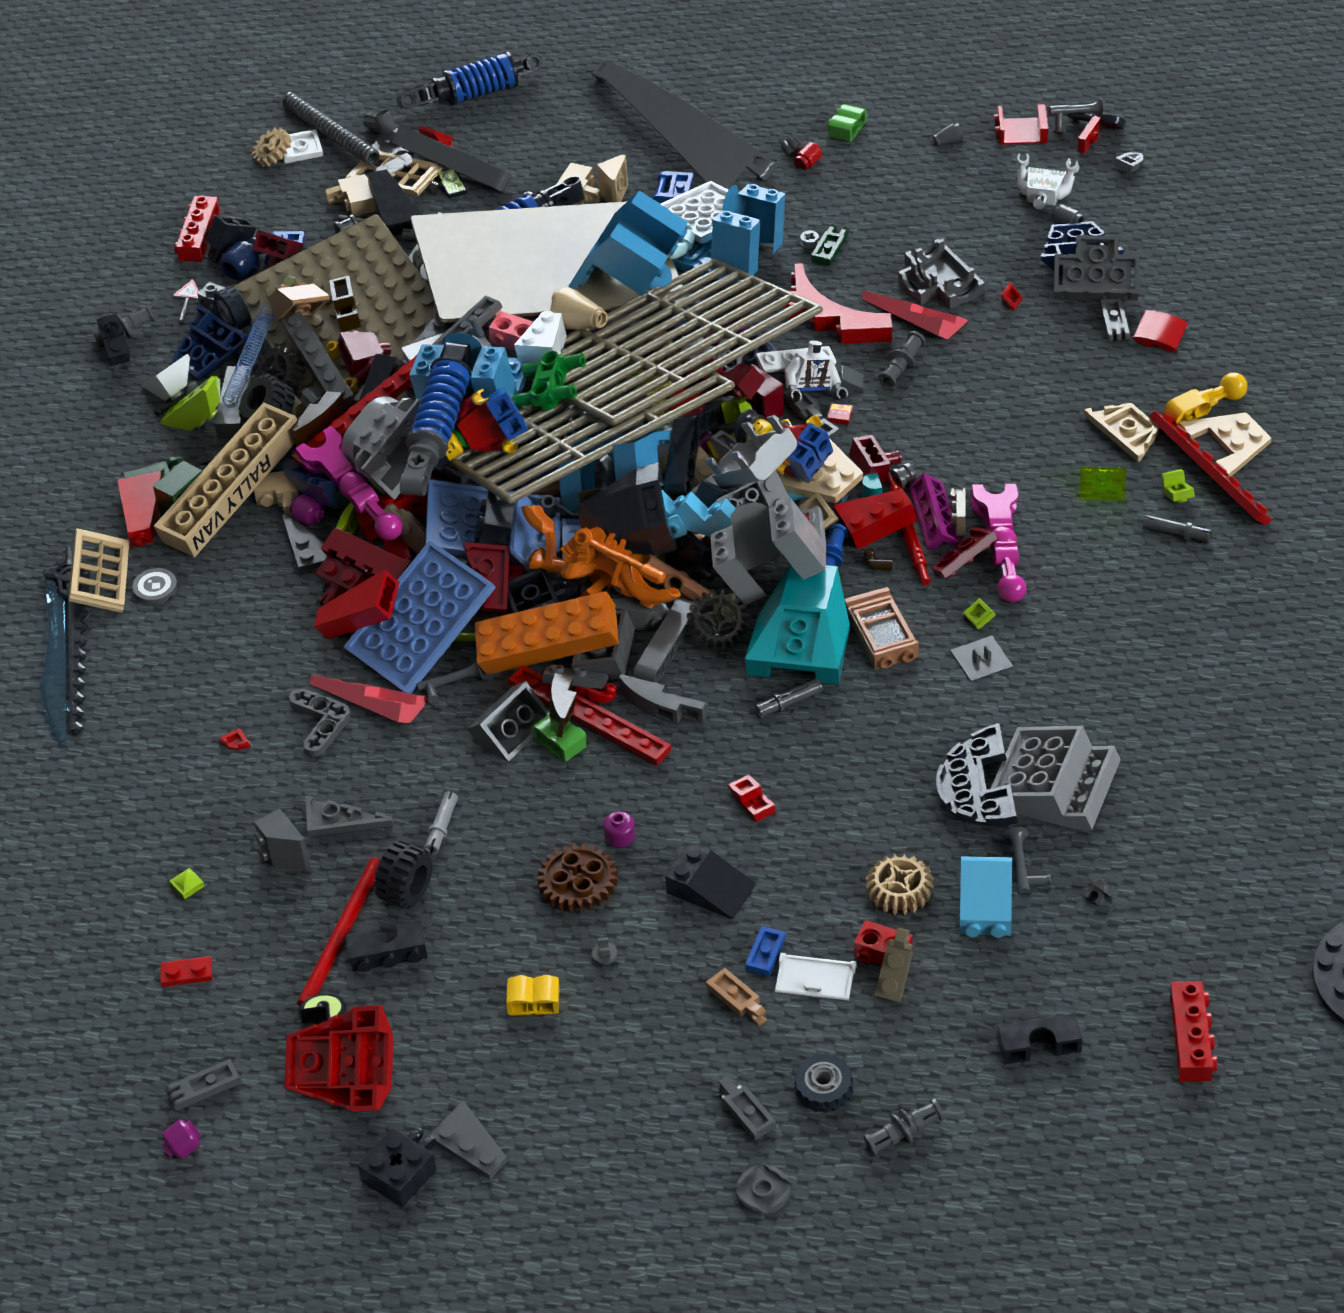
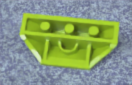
M211 376L171 407L159 424L189 431L195 427L200 428L207 419H212L218 411L215 408L220 403V379L217 376Z

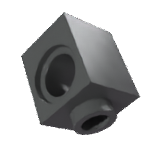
M209 282L197 293L199 305L218 317L213 294L225 287Z

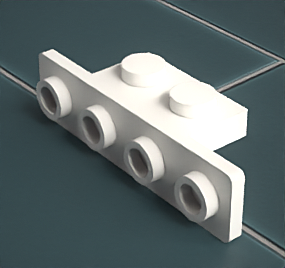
M821 347V351L831 357L835 365L836 359L830 347ZM808 348L757 353L755 358L761 370L768 372V374L785 372L786 367L792 361L796 352L808 351Z

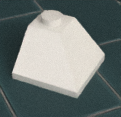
M186 354L147 381L142 387L164 401L168 398H171L173 401L183 394L181 389L187 386L190 356Z

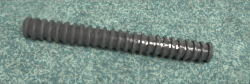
M288 92L284 95L282 105L287 110L297 115L367 165L373 166L378 162L380 153L371 145L336 123L295 93Z

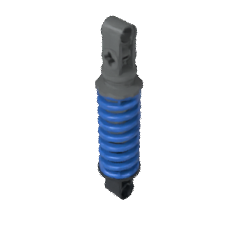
M447 342L443 357L435 359L431 364L428 381L425 385L410 433L406 439V446L409 449L407 452V464L400 479L401 494L425 496L433 467L438 464L439 459L446 456L448 441L451 439V432L454 430V424L457 421V414L460 412L466 388L471 381L470 376L472 372L467 365L471 357L470 344Z

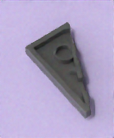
M288 514L282 515L299 572L320 567L327 557L320 549L324 542Z
M305 796L308 837L393 826L392 816H387L384 813L376 812L375 815L364 813L362 808L338 804L331 800L324 803L314 800L313 796Z

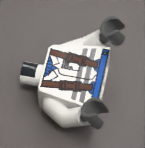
M809 341L808 351L796 352L794 358L786 367V388L789 389L785 393L787 401H800L802 398L801 392L830 391L832 387H834L832 392L833 399H840L839 392L844 399L848 397L847 389L840 387L841 380L833 360L821 351V342Z

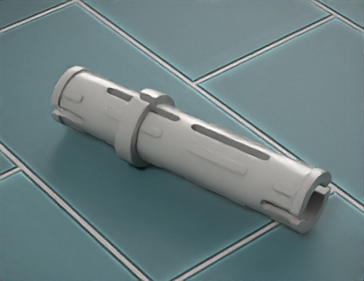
M449 791L443 794L435 820L428 829L429 836L423 849L430 853L433 847L432 856L439 853L442 840L447 836V826L455 804L458 801V796L453 792L450 800L448 799Z

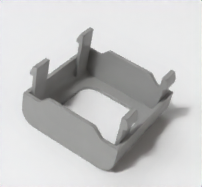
M772 415L766 418L775 431L757 435L750 422L742 423L741 426L749 436V439L745 443H737L719 461V465L713 457L705 460L706 465L710 466L713 470L712 478L720 488L728 489L767 479L796 449L797 441L789 428L784 429L777 416Z

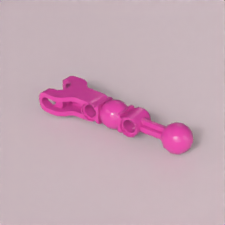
M332 426L323 430V433L326 435V442L321 447L310 448L303 443L295 448L300 461L309 472L324 473L331 481L336 482V486L345 498L350 499L351 504L360 514L366 511L375 521L374 531L379 538L391 541L401 534V519L394 513H385L377 504L379 498L376 492L368 485L363 475L355 471V468L343 455L342 437Z
M982 484L972 485L970 496L972 512L984 519L986 529L994 531L998 538L992 542L990 547L994 567H1001L1003 576L998 583V594L1005 602H1018L1024 598L1027 588L1025 581L1016 575L1015 567L1018 566L1019 552L1011 515L1017 509L1018 491L1016 484H1005V491L1000 494L988 493Z

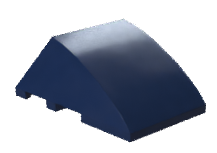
M1093 221L1052 225L1048 234L1047 244H1045L1044 252L1041 255V261L1054 271L1055 254H1076L1077 235L1105 236V232ZM1090 243V244H1086V245H1107V244H1104V243ZM1118 247V255H1122L1124 253V249ZM1059 266L1060 276H1063V266Z
M198 304L195 309L198 311L195 319L190 321L188 325L190 330L187 336L182 338L172 361L175 363L188 354L190 356L188 372L200 379L214 372L231 359L246 343L248 336Z
M303 467L284 469L283 473L292 485L318 503L331 508L347 507L351 503L350 499L345 498L336 486V482L331 481L324 473H312Z

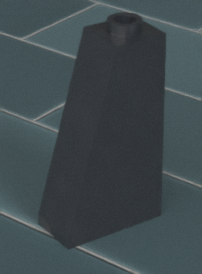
M385 169L367 173L377 213L391 234L397 236L402 234L404 228L413 229L411 217L423 214L389 171Z

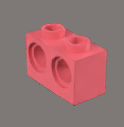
M499 311L489 327V343L516 351L514 344L534 322Z

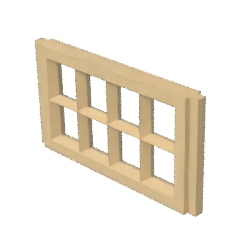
M379 151V160L384 161L381 164L383 167L385 163L401 156ZM411 158L412 163L407 166L413 168L408 173L398 170L391 175L393 178L395 176L403 178L398 183L408 196L416 197L443 170V167L438 163ZM361 160L346 178L362 175L366 170L375 172L378 166H369ZM418 169L427 170L423 176L415 175ZM408 180L417 181L412 187L405 185Z
M76 529L69 601L120 613L123 612L129 540ZM83 542L99 545V553L82 549ZM108 547L120 550V556L115 557L103 554V548ZM81 555L98 559V565L93 566L81 563ZM102 560L119 564L118 571L102 568ZM80 569L97 573L96 580L79 577ZM101 574L117 577V585L101 582ZM79 583L94 586L95 594L78 591ZM100 588L116 591V599L99 596Z

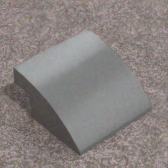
M1083 726L1017 727L1006 752L1007 760L1002 761L990 789L1011 784L1017 814L1071 829L1092 830L1121 759L1115 746H1092Z

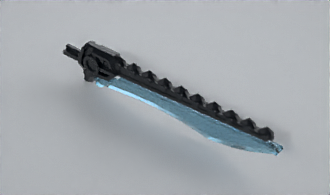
M66 547V550L63 551L62 563L60 565L42 571L46 580L49 640L40 688L48 721L63 745L67 743V711L70 710L72 736L81 734L84 729L77 720L82 719L84 711L78 705L82 704L85 700V697L79 691L86 685L80 678L81 675H84L86 668L80 662L85 660L87 656L81 649L86 645L87 639L81 634L88 628V625L82 620L89 613L83 607L84 604L69 601L73 550L70 547ZM80 569L79 577L90 579V571ZM79 583L78 591L89 593V585ZM57 587H59L61 597L58 596ZM65 603L68 604L70 700L68 701L66 672Z

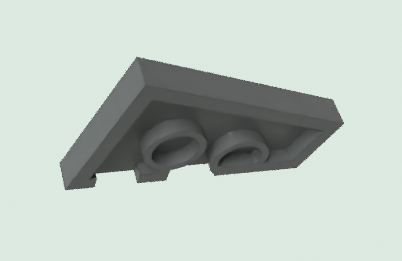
M464 1101L430 1134L436 1137V1145L488 1179H491L507 1162L506 1155Z

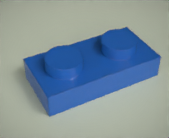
M761 926L745 963V971L770 977L785 942L786 932Z

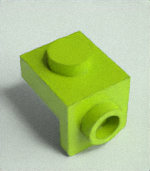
M743 398L732 399L720 404L725 423L736 422L742 412L749 409L752 410L751 404L747 403Z
M1182 469L1166 472L1161 475L1163 492L1173 502L1182 503L1187 501V498L1195 497L1194 488L1185 483L1184 471Z

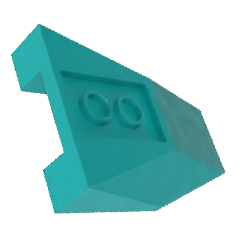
M790 564L757 617L745 657L747 675L770 677L771 669L774 667L815 672L816 678L820 683L840 684L850 623L837 566L826 565V570L803 580Z

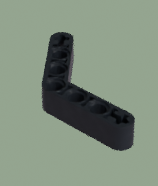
M703 404L674 419L664 479V491L668 496H686L692 492L700 434L724 422L720 404Z

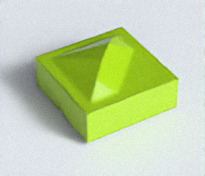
M980 598L963 612V615L977 629L982 628L996 615Z
M190 868L169 881L172 888L183 899L204 887L203 881Z

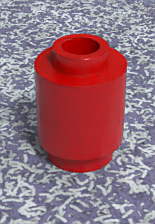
M807 143L796 154L794 159L795 166L802 168V170L810 169L822 157L821 148L815 143Z

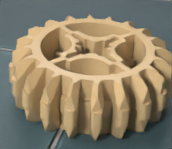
M894 853L891 859L885 856L883 862L877 860L875 866L870 867L869 874L866 877V892L869 895L870 901L875 902L877 909L883 906L884 913L892 909L894 916L898 910H902L905 916L908 909L915 914L917 907L923 909L925 902L929 903L933 893V877L930 874L929 867H925L923 860L916 862L915 856L910 859L905 854L902 857H897Z

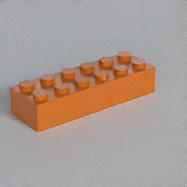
M607 591L475 622L477 663L486 674L499 673L520 668L522 665H533L619 644L616 607Z

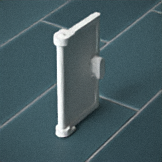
M780 953V966L775 992L849 1001L857 961L845 962Z

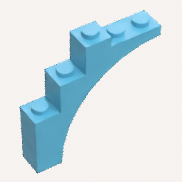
M662 490L667 517L679 514L688 531L698 532L711 538V534L732 525L730 517L736 508L726 498L720 503L716 501L707 508L692 492L685 497L681 495L673 501Z

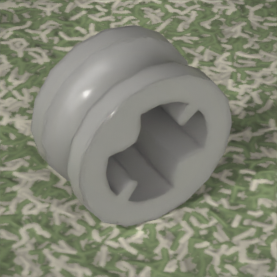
M805 231L800 236L801 245L804 248H815L819 243V235L815 231Z

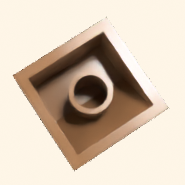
M299 283L293 287L282 285L275 288L269 299L276 320H281L299 311L303 316L314 315L330 300V297L315 284L306 285L305 283Z

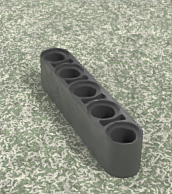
M682 598L675 600L637 662L633 677L650 682H657L658 679L663 677L667 670V664L672 662L677 654L675 651L678 647H681L686 639L684 636L687 631L690 632L694 626L696 616H700L701 604Z

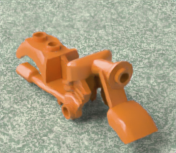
M540 505L521 507L529 525L539 533L545 534L546 551L543 547H540L537 551L534 550L528 560L530 562V570L542 568L561 574L564 579L584 578L591 575L595 570H604L612 576L611 584L621 588L620 592L628 597H636L640 600V604L650 609L654 605L667 603L681 596L677 588L672 587L658 590L649 586L643 577L656 584H662L666 579L665 573L648 563L642 564L630 556L632 552L624 549L626 541L621 539L620 544L617 545V541L613 540L615 537L614 533L609 534L605 541V532L599 527L577 530L574 537L560 548L565 559L557 558L554 521L546 515Z

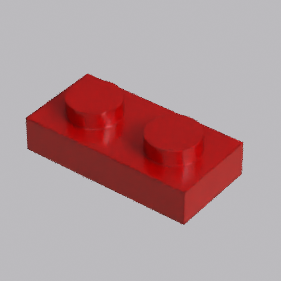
M211 956L160 963L162 987L212 981Z

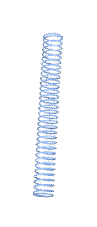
M263 306L260 308V311H259V313H258V315H257V318H256V320H255V323H254V325H253V327H252L251 332L254 331V330H257V331H258V329L255 328V325H256V327H258L257 324H256V322L258 323L259 321H257V320H259V319L264 320V319H265V318H261L260 316H263V317H264V316H266V317L269 316V315L264 314V313H266V312H262L261 309L264 308ZM273 314V315H270L272 318H269V317L267 318V319H270L271 321H268V320L266 321V322H269L268 328L266 329L267 331H266V332H263V331L260 332V333H264V335H262V334L259 335V336H263V338H261V337L258 338V339H261L262 341L258 340L257 342H260L261 344H258V343H257V345H259V346L261 345V346H262L263 341H264V338L266 337V334H267V332H268L269 326L271 325V322H272V320H273V318H274V314ZM251 332L222 398L224 404L226 403L224 401L225 397H235L239 401L238 397L229 394V392L233 393L230 389L234 390L231 386L241 389V391L235 389L241 396L253 364L256 361V358H249L253 359V361H248L252 364H247L251 367L240 362L243 354L246 356L244 351L246 352L245 348H253L248 345L253 346L254 344H247L248 342H255L251 341V339L255 340L256 338L250 337H256V335ZM239 365L250 369H245V371H248V373L244 372L247 376L243 375L246 379L242 378L245 382L235 379V377L239 378L236 374L240 375L237 371L241 372L238 368L242 369ZM233 380H236L238 382L241 381V383H243L244 385L234 382ZM232 383L242 386V388L233 385Z

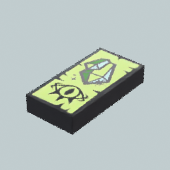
M449 168L442 170L437 175L449 199L468 193L458 172Z

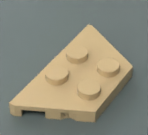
M1132 403L1119 406H1104L1103 411L1092 412L1091 408H1087L1084 411V416L1137 462L1141 461L1159 434L1160 427Z

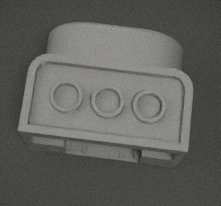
M384 396L369 402L349 426L343 437L342 451L351 465L376 490L395 500L400 494V479L408 460L407 452L409 448L406 446V439L413 425L420 400L416 399L414 401L411 398H403L398 401Z

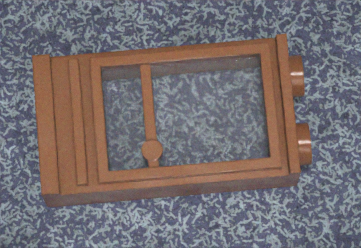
M888 587L844 599L849 623L875 670L879 668L886 669L893 664L903 661L910 662L918 657V641L915 640L890 595Z

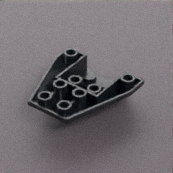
M660 463L634 469L577 505L581 529L599 527L605 532V541L609 534L614 533L615 537L613 540L617 541V545L620 544L621 539H624L626 541L624 549L631 551V554L657 556L677 551L674 531L668 524L661 490L664 481Z

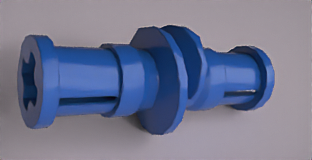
M832 524L828 529L829 536L826 540V565L840 567L843 564L842 557L844 556L842 543L849 532L841 524Z

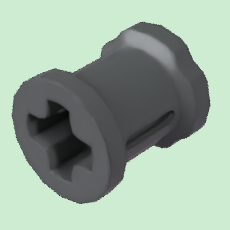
M351 214L341 222H334L333 228L337 234L357 224L358 221Z

